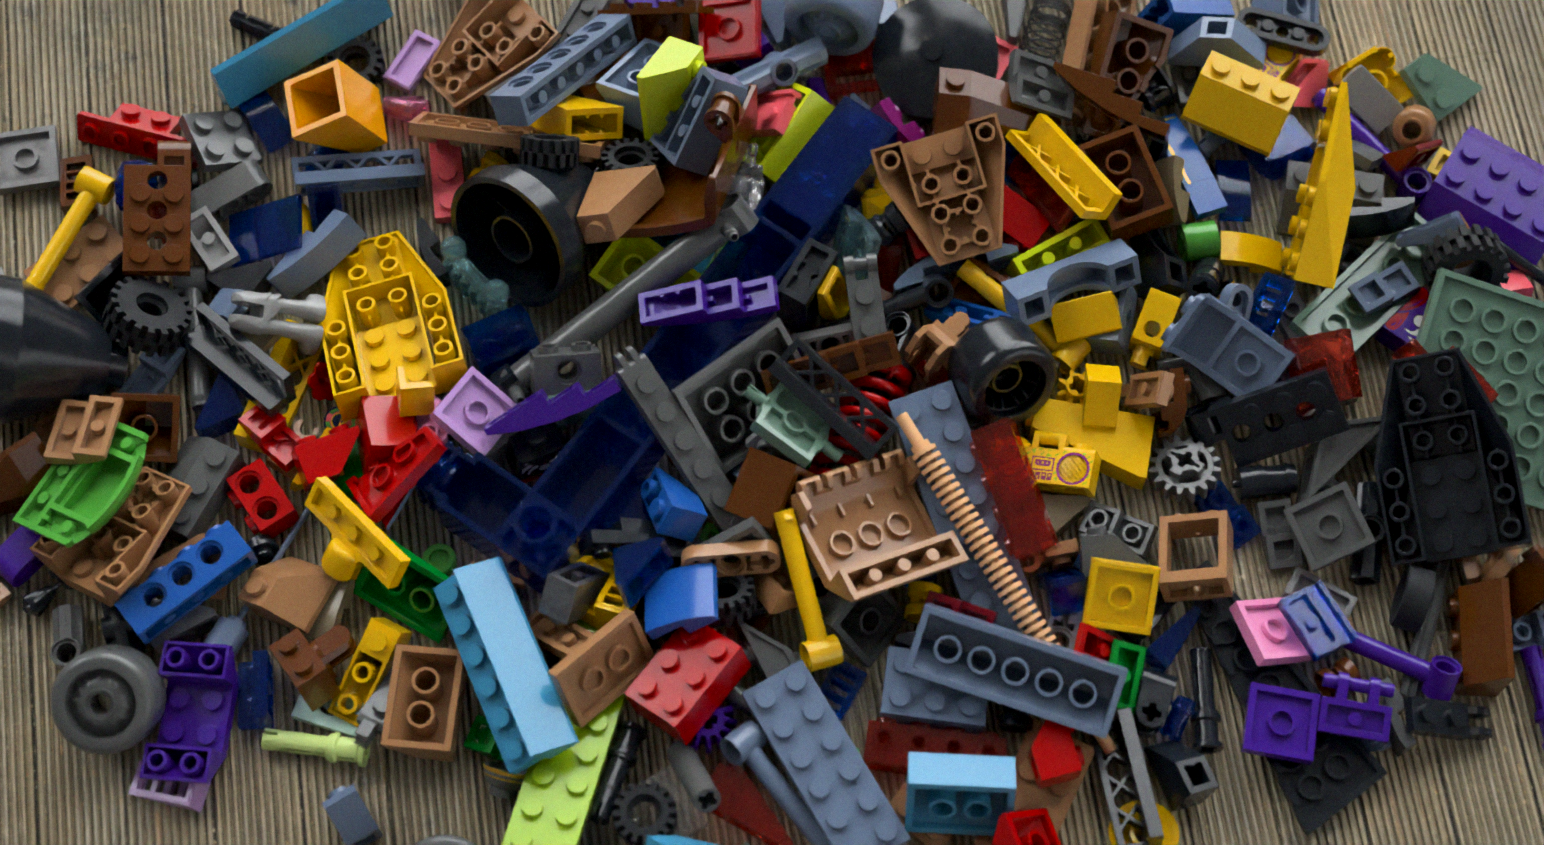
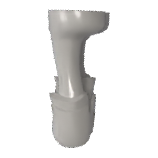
M238 291L232 293V304L250 308L249 315H229L228 324L232 328L258 336L268 334L290 338L297 341L298 350L302 354L310 356L316 354L323 337V326L272 319V317L279 313L303 318L310 323H321L326 315L324 296L310 294L305 300H290L279 298L281 294H272V292Z

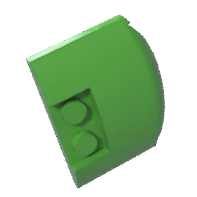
M118 422L106 460L87 464H52L12 521L67 548L90 537L111 520L131 494L143 467L146 443H148L149 436L145 432Z

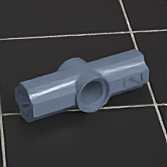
M815 36L785 51L770 52L761 62L736 72L731 76L736 77L747 89L749 84H756L757 95L777 86H790L796 81L798 76L827 64L829 57L820 38ZM784 63L783 71L775 75L778 65Z

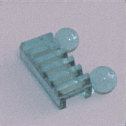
M454 235L446 237L440 246L441 254L445 258L442 265L448 271L454 288H461L462 296L464 298L469 296L471 305H478L479 313L481 315L486 313L489 323L500 322L510 313V310L504 305L508 302L510 295L508 284L501 279L489 281L465 257L467 251L465 241Z

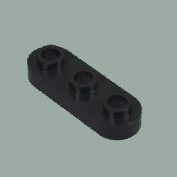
M1257 7L1244 8L1237 16V20L1244 26H1254L1255 29H1248L1267 43V46L1309 57H1317L1326 51L1330 42L1328 30L1317 23ZM1276 33H1282L1286 37L1278 36ZM1307 41H1313L1316 45L1308 44Z

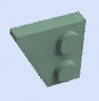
M1429 53L1419 56L1398 72L1418 103L1431 110L1436 122L1443 119L1483 89L1481 85Z

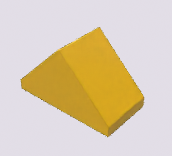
M1085 364L1082 427L1116 429L1122 387L1119 366Z

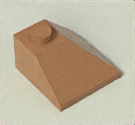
M288 556L255 568L237 598L259 617L292 629L298 627L301 632L308 634L338 580L328 576L323 571L322 566Z

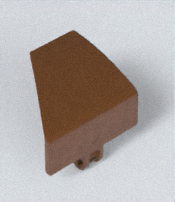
M749 84L747 97L742 108L740 100L731 92L720 91L713 96L710 104L711 108L706 111L703 121L705 127L723 143L718 151L717 160L711 166L707 176L675 167L673 164L660 169V179L665 191L664 196L620 238L674 235L714 225L757 127L756 84Z

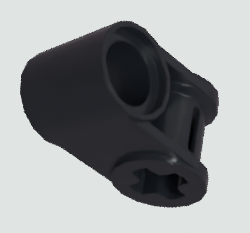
M1161 67L1156 70L1148 82L1149 86L1137 99L1143 102L1144 110L1155 113L1156 109L1164 105L1176 104L1179 97L1175 85Z
M1143 667L1133 714L1138 736L1151 738L1159 732L1167 718L1168 709L1177 684V676ZM1146 714H1148V715L1151 716V717H1150V721H1151V722H1149V721L1146 720V719H1147V715H1146Z

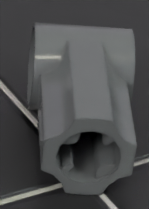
M58 605L56 609L52 610L53 645L50 650V657L60 671L69 663L64 662L66 656L76 653L75 657L86 652L85 610L81 605Z

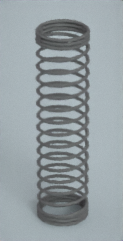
M1035 0L1030 12V18H1028L1027 26L1025 27V34L1022 35V42L1019 44V49H1027L1035 55L1053 58V61H1056L1055 57L1059 55L1058 48L1061 47V40L1065 36L1064 31L1067 30L1066 24L1070 21L1072 15L1070 6L1062 0ZM1049 7L1063 12L1066 17L1060 18L1053 14L1042 13L1038 8ZM1035 24L1042 30H1033L1031 25ZM1039 24L1050 25L1059 31L1049 30ZM1064 25V29L1062 30L1058 26ZM1036 32H1041V33H1045V34L1051 35V36H1053V37L1056 38V39H1050V38L1043 37V36L1039 35V34L1036 33ZM1033 33L1039 38H1030L1028 34ZM1053 33H1061L1062 35L1059 38ZM1030 41L1038 47L1027 46L1025 42ZM1035 41L1045 42L1051 45L1052 47L1040 45ZM1049 41H1058L1059 45L1055 46L1053 43ZM1031 49L1041 50L1050 56L1039 54ZM1054 49H1055V50H1056V54L1053 55V54H1052L1051 52H1049L1048 50H1054ZM1004 135V140H1005L1006 146L1011 147V148H1015V147L1006 139V137H1005L1006 135Z

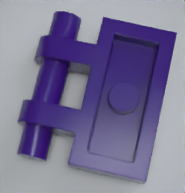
M1338 672V675L1324 673L1322 686L1335 688V698L1320 697L1316 732L1388 743L1393 707L1379 705L1380 696L1393 698L1395 684L1381 682V678L1370 677L1369 680L1354 678L1345 672ZM1348 691L1367 694L1366 703L1347 700Z

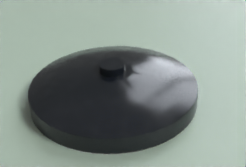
M913 0L897 9L881 27L873 48L872 64L874 76L883 95L886 98L890 97L892 103L902 113L916 119L933 121L934 88L939 68L972 70L996 78L999 67L998 43L988 20L969 3L963 0Z

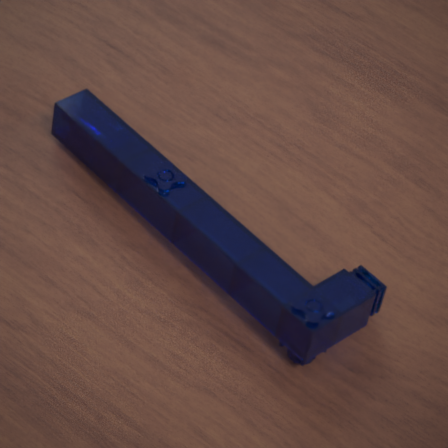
M845 95L753 211L759 219L756 226L747 234L739 237L736 242L728 241L699 279L706 285L735 277L742 283L773 275L777 280V286H779L808 238L810 237L827 246L861 203V196L867 189L873 188V182L877 177L870 150L896 143L898 128ZM775 312L709 323L661 326L638 355L644 353L671 392L684 381L764 327ZM622 386L621 391L597 405L532 488L478 451L474 456L469 453L465 455L463 449L459 446L455 448L454 443L450 440L446 442L445 447L447 450L438 462L429 468L414 487L420 503L423 505L427 503L429 509L433 512L437 510L443 527L489 559L501 557L508 572L522 579L525 584L542 595L548 573L572 565L584 556L579 555L578 542L590 530H605L666 451Z

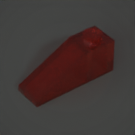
M1018 153L1007 170V174L1058 233H1063L1075 212L1032 165Z
M719 762L711 779L721 795V802L710 813L767 845H794L757 788L746 777L747 772L731 763L726 766Z

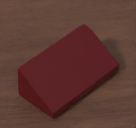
M1437 139L1384 154L1382 157L1397 172H1402L1412 167L1425 165L1440 146L1443 145V141Z

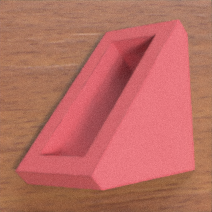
M1304 58L1284 80L1301 88L1294 103L1295 107L1315 108L1311 102L1312 98L1322 88L1327 87L1329 63L1326 59Z

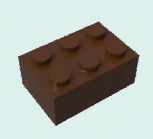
M1137 123L1078 145V148L1123 194L1108 218L1102 220L1111 241L1119 238L1124 241L1173 222L1174 206Z

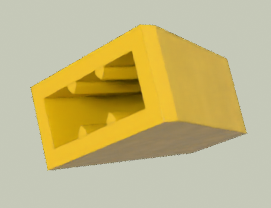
M569 95L530 126L547 134L575 136L580 141L622 138L624 106Z

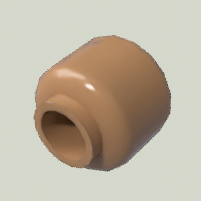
M1414 104L1405 107L1393 121L1392 132L1400 145L1409 148L1429 142L1436 131L1437 123L1430 109L1423 105Z

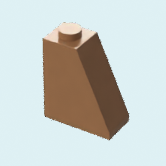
M656 165L594 172L576 216L586 244L617 241L664 196L665 191Z

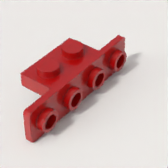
M122 103L110 118L85 111H80L77 114V138L79 141L158 161V140L187 141L185 137L177 135L181 130L178 123L181 117L170 115L164 111L142 108L136 104ZM192 153V168H197L198 163Z

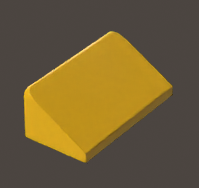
M1112 291L1057 303L1052 309L1051 321L1058 344L1122 329L1118 299Z

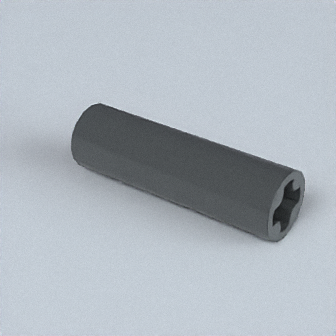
M680 741L671 744L667 750V759L694 807L702 813L715 810L721 802V795L696 751L692 748L690 742L687 746Z

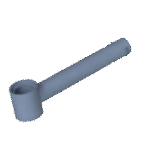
M751 720L745 721L720 740L719 746L724 757L733 765L739 766L743 762L748 765L810 844L830 845L805 802L763 752L762 748L766 745V737L762 729Z

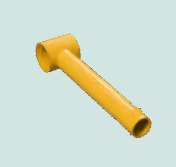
M89 166L81 169L74 182V191L79 194L26 279L27 282L42 291L44 290L45 285L54 274L96 203L105 206L113 198L118 185L116 179Z
M967 259L956 275L976 289L979 294L999 310L1007 312L1002 286ZM1044 320L1028 325L1052 352L1051 354L1054 359L1061 363L1059 372L1068 376L1070 370L1075 372L1091 351L1090 344L1084 338L1058 344L1054 328Z
M794 508L773 513L807 641L801 642L799 645L800 658L810 673L842 664L843 650L838 637L835 634L827 635L802 538L799 534Z

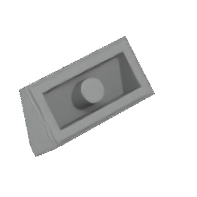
M1363 65L1353 68L1342 80L1343 82H1348L1349 108L1375 135H1378L1405 109Z

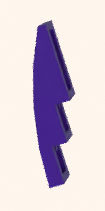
M773 275L742 283L735 277L706 285L699 279L638 294L640 324L642 326L709 323L780 311L777 280Z
M613 374L587 392H585L579 381L551 399L542 388L487 423L484 431L487 435L523 431L557 422L591 408L621 391L622 385L615 374Z

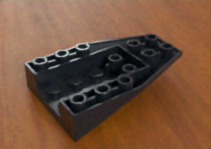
M1459 347L1390 360L1374 469L1392 566L1395 569L1406 568L1409 564L1419 566L1534 546L1513 440Z

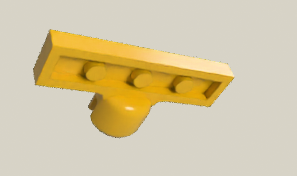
M327 476L317 477L304 505L331 532V541L321 558L323 571L331 578L345 582L350 579H357L365 565L387 589L398 587L411 559Z

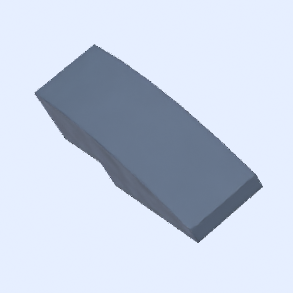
M333 209L314 233L306 230L265 279L285 299H291L337 266L367 234L349 214Z

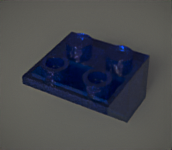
M521 303L460 328L477 370L488 380H490L489 376L505 363H508L510 366L526 355L529 350L540 344L531 318Z

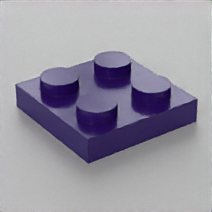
M1251 682L1248 688L1241 752L1311 765L1314 758L1321 694Z

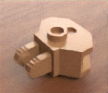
M956 311L943 324L937 319L932 324L922 326L905 348L904 360L911 366L918 365L923 359L927 361L924 366L926 374L923 377L927 384L937 382L947 372L948 358L954 345L969 330L968 326H970L971 319H969L968 313Z

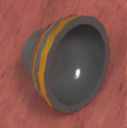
M484 762V778L490 784L488 793L500 798L516 799L517 792L521 789L527 770H523L518 774H509L505 763Z

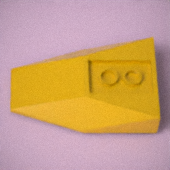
M1343 81L1334 82L1333 87H1327L1323 100V107H1327L1324 119H1319L1314 139H1318L1306 183H1300L1295 202L1300 203L1298 215L1291 216L1287 234L1292 235L1290 247L1283 248L1279 264L1284 266L1283 273L1292 275L1291 278L1293 280L1334 289L1356 189L1348 82Z
M397 230L362 240L331 270L325 295L326 315L319 325L324 328L322 343L332 393L343 421L356 418L361 396H396V366H404L406 383L419 381L433 382L435 395L451 391L468 371V366L448 292L400 231Z

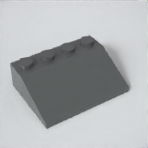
M778 317L671 391L673 397L724 474L744 461L749 451L745 444L746 439L753 433L749 428L756 418V404L742 396L744 391L752 384L767 396L760 372L768 369L793 343L781 319ZM797 349L787 359V362L801 357Z

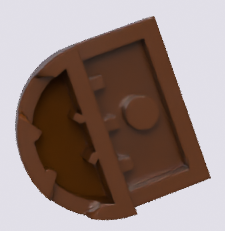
M1183 367L1165 370L1175 374L1173 380L1174 393L1167 407L1149 408L1150 416L1155 417L1154 424L1160 425V428L1156 429V437L1158 439L1167 438L1172 435L1185 418L1187 395L1191 393L1189 375H1184Z

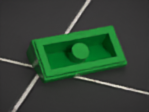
M1113 639L1109 662L1128 668V673L1115 713H1117L1118 709L1131 707L1132 714H1134L1147 647Z

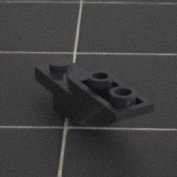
M621 517L608 530H590L578 542L579 555L593 556L594 559H607L612 556H624L626 560L642 558L643 566L657 569V572H664L681 567L682 551L688 546L699 545L704 541L695 537L693 542L659 534L656 532L652 521Z

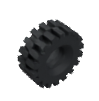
M1466 224L1458 225V231L1453 232L1451 228L1444 230L1446 235L1442 238L1436 235L1433 238L1434 245L1427 244L1424 248L1426 255H1421L1420 261L1422 265L1420 267L1430 292L1437 269L1444 268L1501 288L1500 283L1507 284L1509 280L1507 273H1511L1510 261L1499 236L1496 233L1493 234L1491 229L1486 226L1481 230L1478 224H1472L1471 229H1467ZM1474 260L1464 268H1455L1463 261Z
M136 275L135 279L132 280L128 276L123 279V282L119 280L111 291L102 315V321H105L103 324L106 331L111 330L109 336L112 340L119 339V346L122 348L132 347V353L139 354L140 351H144L147 357H153L154 352H157L159 357L166 356L167 351L172 354L176 351L177 347L181 346L183 342L182 337L187 333L193 316L191 315L193 310L192 306H188V298L186 296L180 297L182 291L177 287L173 290L170 289V283L164 280L162 284L156 282V277L149 276L148 280H144L143 275Z

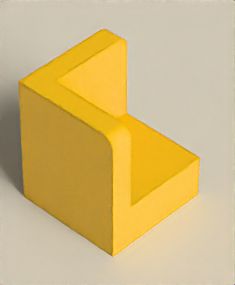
M396 366V396L400 417L431 414L434 411V383L430 381L406 383L404 366Z

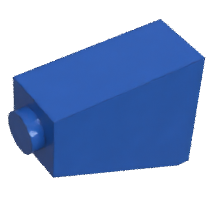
M1151 0L1137 17L1173 29V39L1203 16L1233 18L1235 13L1230 0Z

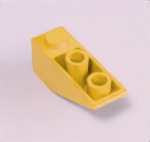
M385 617L371 618L339 685L342 693L333 698L327 712L358 727L359 724L356 723L358 715L355 713L359 711L362 703L366 704L393 667L396 644L408 645L413 632ZM348 699H352L354 702L352 709L346 707Z

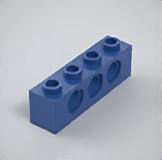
M227 520L222 525L218 524L210 528L206 532L205 537L195 545L183 548L177 554V558L168 565L160 566L153 570L145 582L138 587L130 588L114 605L143 643L147 645L257 563L258 560L249 545ZM211 555H221L216 563L206 564V560ZM184 575H192V579L189 583H187L186 585H178V581L181 577H183ZM164 596L163 601L159 605L149 606L150 601L154 597Z

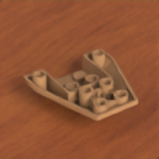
M466 0L422 76L458 111L537 61L562 35L524 0Z
M997 113L966 121L962 127L905 144L899 141L870 150L880 184L938 267L1002 248L1006 143Z
M145 466L142 468L139 478L125 503L100 530L70 548L41 536L29 549L68 586L113 607L136 584L191 494L192 488L186 483Z

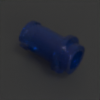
M1177 695L1175 700L1172 699L1170 701L1172 707L1163 728L1160 730V734L1165 737L1168 734L1169 739L1180 742L1190 716L1196 714L1194 709L1196 702L1185 696Z

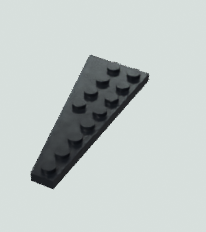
M1206 560L1195 569L1209 568L1213 566L1208 560ZM1234 590L1233 597L1189 600L1244 714L1246 712L1248 688L1251 682L1321 694L1295 663L1257 666L1229 610L1235 601H1241ZM1316 732L1314 758L1311 765L1266 757L1306 836L1314 832L1387 774V771L1360 739Z

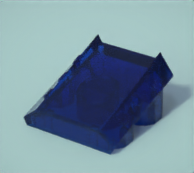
M1290 113L1269 157L1238 144V148L1259 175H1264L1270 180H1278L1282 177L1289 160L1304 163L1310 161L1314 155V150L1310 148V145L1314 140L1295 116Z

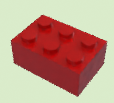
M708 625L692 633H689L681 626L676 629L627 688L624 695L636 713L687 746L749 670L751 664L740 645Z

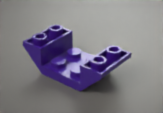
M164 640L158 674L168 680L166 706L161 718L157 744L145 743L139 778L209 784L227 757L238 694L233 647L222 644Z

